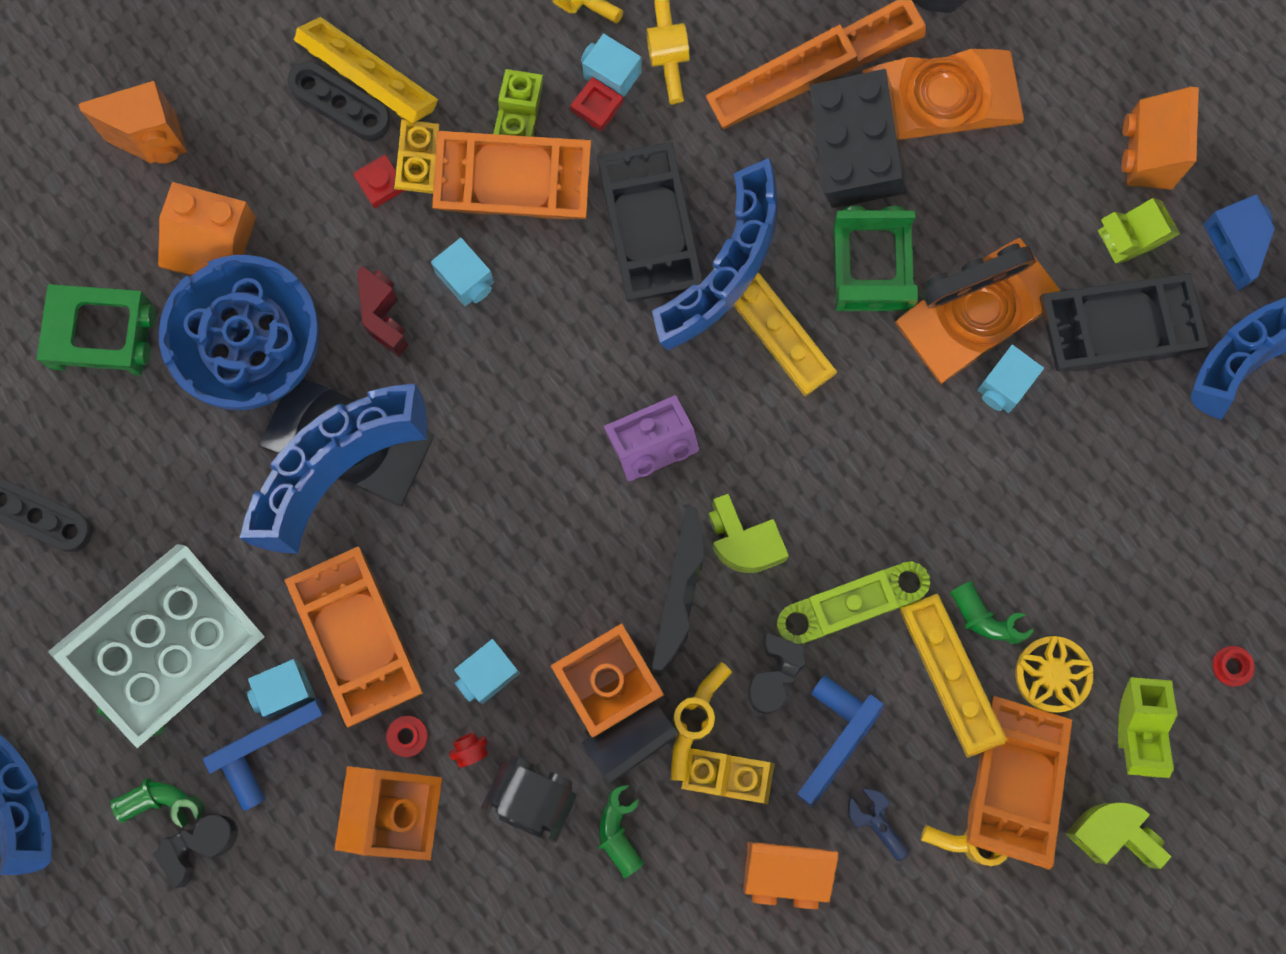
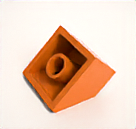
M155 81L78 104L82 114L106 142L149 163H169L176 160L178 155L187 153L176 112Z
M1187 87L1141 99L1133 111L1126 114L1123 124V136L1129 137L1128 149H1125L1123 153L1121 168L1122 172H1127V186L1172 190L1194 165L1197 157L1199 87Z
M172 182L159 217L158 266L192 276L200 269L208 266L207 262L225 256L244 255L256 220L255 214L245 201Z
M623 624L616 626L550 665L592 738L664 696Z
M347 766L334 850L366 856L431 860L442 777Z
M747 841L743 892L752 895V903L777 905V897L794 899L793 907L818 909L819 902L830 903L838 852L826 849Z

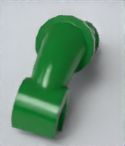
M973 581L967 582L949 593L967 623L964 626L965 630L971 629L986 638L999 641L1005 640L1009 644L1014 645L1022 643L1031 636L1034 630L1033 628L1026 633H1020L1012 628L1015 622L1026 615L1023 613H1015L1005 621H998L992 618L995 616L994 613L988 612L974 587Z
M150 778L144 779L141 786L112 799L110 802L113 814L121 823L152 807L159 809L163 805L171 808V819L180 827L188 824L183 813L185 807L193 811L196 820L202 817L204 813L203 802L196 796H187L183 791L170 784L156 782Z
M629 785L618 786L609 793L608 803L600 819V843L597 845L599 850L603 848L624 879L645 864L644 860L639 857L623 834L626 829L621 827L623 815L632 812L637 807L639 799H635L628 806H619V793L628 788Z

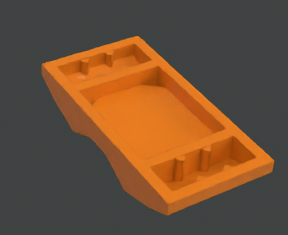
M968 49L947 57L933 59L906 57L862 71L863 74L886 69L892 86L899 139L1014 125L1024 122L1011 51Z
M437 131L432 208L435 210L483 215L503 214L546 219H586L591 140Z
M1018 238L991 253L983 260L986 262L998 257L997 253L1009 245L1018 243L1020 247H1025L1026 245L1021 238ZM1036 258V263L1027 270L942 306L929 309L925 301L922 300L895 321L897 327L940 385L1043 315L1039 297L1045 293L1059 292L1061 290Z
M359 546L285 579V583L347 728L423 694L407 650L396 630L381 590Z
M993 696L990 705L1007 741L1003 745L979 753L978 772L968 811L967 844L1051 869L1054 864L1072 719Z

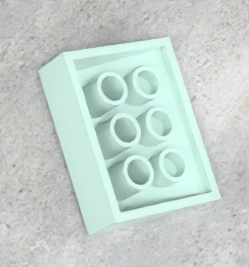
M177 544L51 648L48 653L132 744L138 748L261 641L264 635L185 545Z

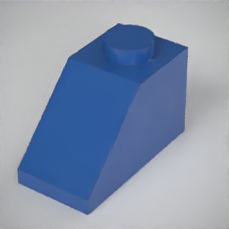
M1257 194L1215 211L1203 224L1237 291L1245 289L1258 278L1275 229L1272 224L1270 210L1261 203Z

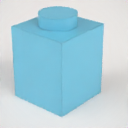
M604 33L596 44L590 43L581 58L585 80L589 81L591 77H594L623 96V98L642 73L641 56Z
M459 238L431 261L436 275L464 306L468 305L471 301L478 303L490 293L491 285L494 283L491 271L462 238Z
M1011 345L978 388V391L983 394V401L997 411H1002L1003 409L1010 413L1043 371L1044 367L1014 345Z
M493 639L454 669L460 677L455 682V685L469 702L476 697L482 704L521 674Z
M295 659L248 679L252 688L247 691L249 702L255 713L261 712L262 717L272 719L316 699L302 662Z

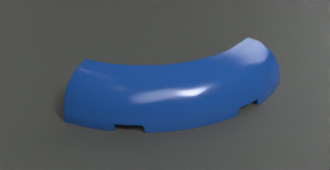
M770 158L733 173L736 183L735 217L737 222L732 238L725 241L721 251L713 261L714 269L700 285L693 284L673 300L652 310L659 342L666 350H671L688 342L717 322L734 306L757 275L767 256L777 222L778 192Z
M1286 298L1268 304L1249 314L1234 325L1217 343L1201 367L1191 392V401L1197 409L1209 416L1222 420L1234 401L1238 386L1263 363L1286 353Z
M394 385L372 390L367 393L368 397L354 401L346 406L338 404L304 427L271 463L273 470L264 482L260 492H254L244 518L240 538L253 546L265 550L298 554L301 538L314 508L324 493L344 472L357 462L384 448L410 441L427 440L426 407L417 385Z
M0 734V875L33 873L44 869L51 862L52 837L50 819L38 791L36 778L16 749Z

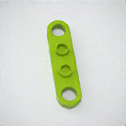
M912 561L903 562L797 603L790 604L781 611L777 618V632L781 638L802 645L920 600L926 595L930 586L929 574L919 563L917 564ZM908 571L917 575L920 581V587L917 592L910 594L902 591L898 583V577L901 573ZM799 613L805 616L808 621L807 632L800 636L789 633L785 625L789 615Z

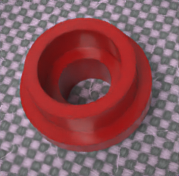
M1228 646L1220 649L1215 654L1212 661V669L1215 677L1222 684L1237 687L1251 680L1255 664L1252 656L1245 649L1238 646ZM1229 659L1236 661L1238 664L1236 674H1232L1227 670L1226 664Z
M402 716L390 724L386 735L387 744L396 755L412 757L419 754L425 748L428 732L424 723L418 718ZM409 728L412 730L414 738L409 744H403L400 741V733L402 730Z
M475 732L468 733L453 741L454 748L448 753L451 760H456L458 767H465L483 759L489 754L486 748L488 740L486 736L477 737Z

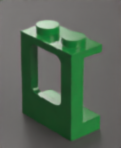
M849 206L842 211H837L833 222L835 311H909L916 305L918 301V285H914L912 251V224L915 219V210H904L900 206H888L881 210L866 211L861 206ZM852 231H891L895 237V278L891 280L854 279L850 274V233Z
M48 284L36 360L50 370L65 371L66 366L128 370L134 376H142L143 365H147L150 360V344L146 341L148 327H153L155 323V307L142 291ZM82 305L118 306L130 309L126 344L122 349L108 350L74 346L77 315Z

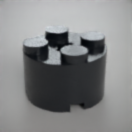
M512 755L508 763L501 762L480 809L490 814L492 807L497 809L495 813L500 815L499 820L539 838L542 837L544 831L550 833L549 841L557 843L577 797L572 792L573 782L552 772L549 773L548 778L535 773L533 769L535 765Z

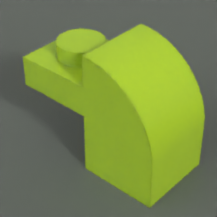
M1155 198L1148 200L1126 214L1114 211L1101 219L1104 227L1098 230L1115 264L1140 256L1180 235L1163 201Z
M729 494L713 499L712 507L714 511L708 513L709 519L716 535L723 533L725 538L713 542L712 549L723 564L738 572L755 573L786 562L789 555L774 519L743 530Z
M1130 677L1125 688L1119 709L1118 746L1119 748H1124L1128 775L1170 778L1174 770L1168 733L1177 717L1173 685L1170 680Z
M1103 803L1093 806L1085 811L1065 833L1096 863L1107 864L1123 845L1149 868L1161 869L1171 858L1162 848L1165 842L1159 835L1146 826L1143 829L1140 828L1150 814L1144 809L1128 803Z

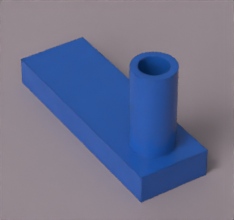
M826 675L821 678L811 695L847 720L849 724L797 794L798 798L811 808L818 802L884 710V704L871 694L865 702H862Z
M319 697L203 758L209 773L222 768L243 811L266 800L244 756L325 714L327 711L321 698Z

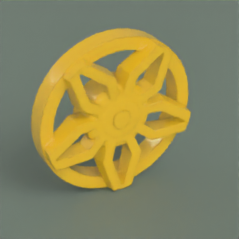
M1049 636L1032 642L1022 651L1017 660L1015 678L1020 693L1028 703L1042 711L1060 713L1074 709L1087 698L1093 684V665L1085 651L1075 642L1063 637ZM1048 644L1044 653L1046 660L1042 656L1030 655L1037 647ZM1056 644L1059 647V658H1053L1052 654ZM1066 647L1072 650L1080 660L1071 659L1065 662L1067 657ZM1026 660L1038 662L1040 664L1038 669L1035 670L1026 663ZM1073 665L1083 666L1084 670L1078 674H1072L1070 667ZM1024 670L1032 677H1037L1030 691L1025 684ZM1084 677L1083 688L1078 695L1076 686L1070 681H1078ZM1041 685L1046 689V693L1036 699L1035 696ZM1065 687L1069 688L1073 701L1063 694L1062 689ZM1054 691L1056 698L1065 705L1051 706L1042 702L1050 698Z

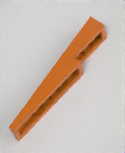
M896 0L845 28H842L841 24L705 96L722 129H726L810 90L809 85L830 81L925 37L926 25L912 0Z

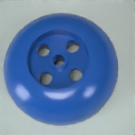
M232 255L207 262L208 266L200 269L190 277L187 275L174 288L164 306L159 324V346L164 363L177 383L186 392L213 407L227 410H250L274 403L290 393L303 380L315 359L319 343V320L313 300L306 288L292 272L269 259L252 255ZM233 310L238 312V315L230 317L226 322L223 321V317ZM266 316L275 318L269 324L270 330H263L260 326L261 320ZM249 334L247 338H243V340L240 341V338L243 335ZM219 346L228 347L229 354L227 358L224 359L220 356L214 358L215 349ZM255 354H266L262 364L252 366L251 361Z

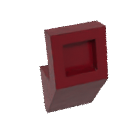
M362 266L357 271L363 326L369 336L397 357H400L408 347L402 335L405 330L388 316L382 320L398 301L392 289L394 283L382 272L376 270L372 274Z

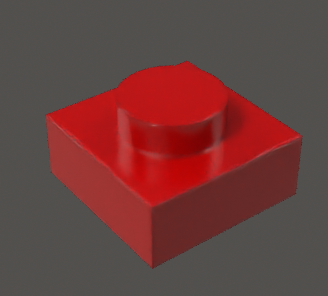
M591 77L570 105L571 112L602 132L622 106L623 96L594 77Z
M386 155L353 173L355 180L374 209L405 191L395 189L396 171Z

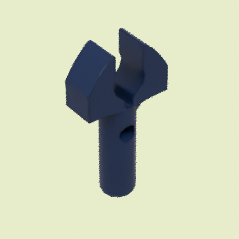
M862 789L866 797L872 801L874 816L863 814L855 801L850 798L848 803L850 821L857 829L862 825L872 827L897 861L905 859L909 854V849L885 819V808L891 803L881 792Z

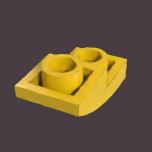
M401 119L395 189L433 194L436 140L439 124L420 121L412 124L408 120Z
M690 748L688 752L687 781L682 782L681 789L768 804L774 763Z

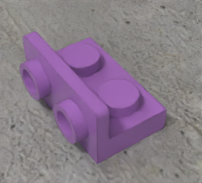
M676 395L604 426L608 439L628 481L648 476L655 470L676 461L685 460L690 455L699 451L694 428Z

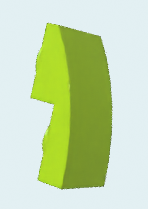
M509 69L505 70L498 99L499 111L493 134L533 137L543 75Z

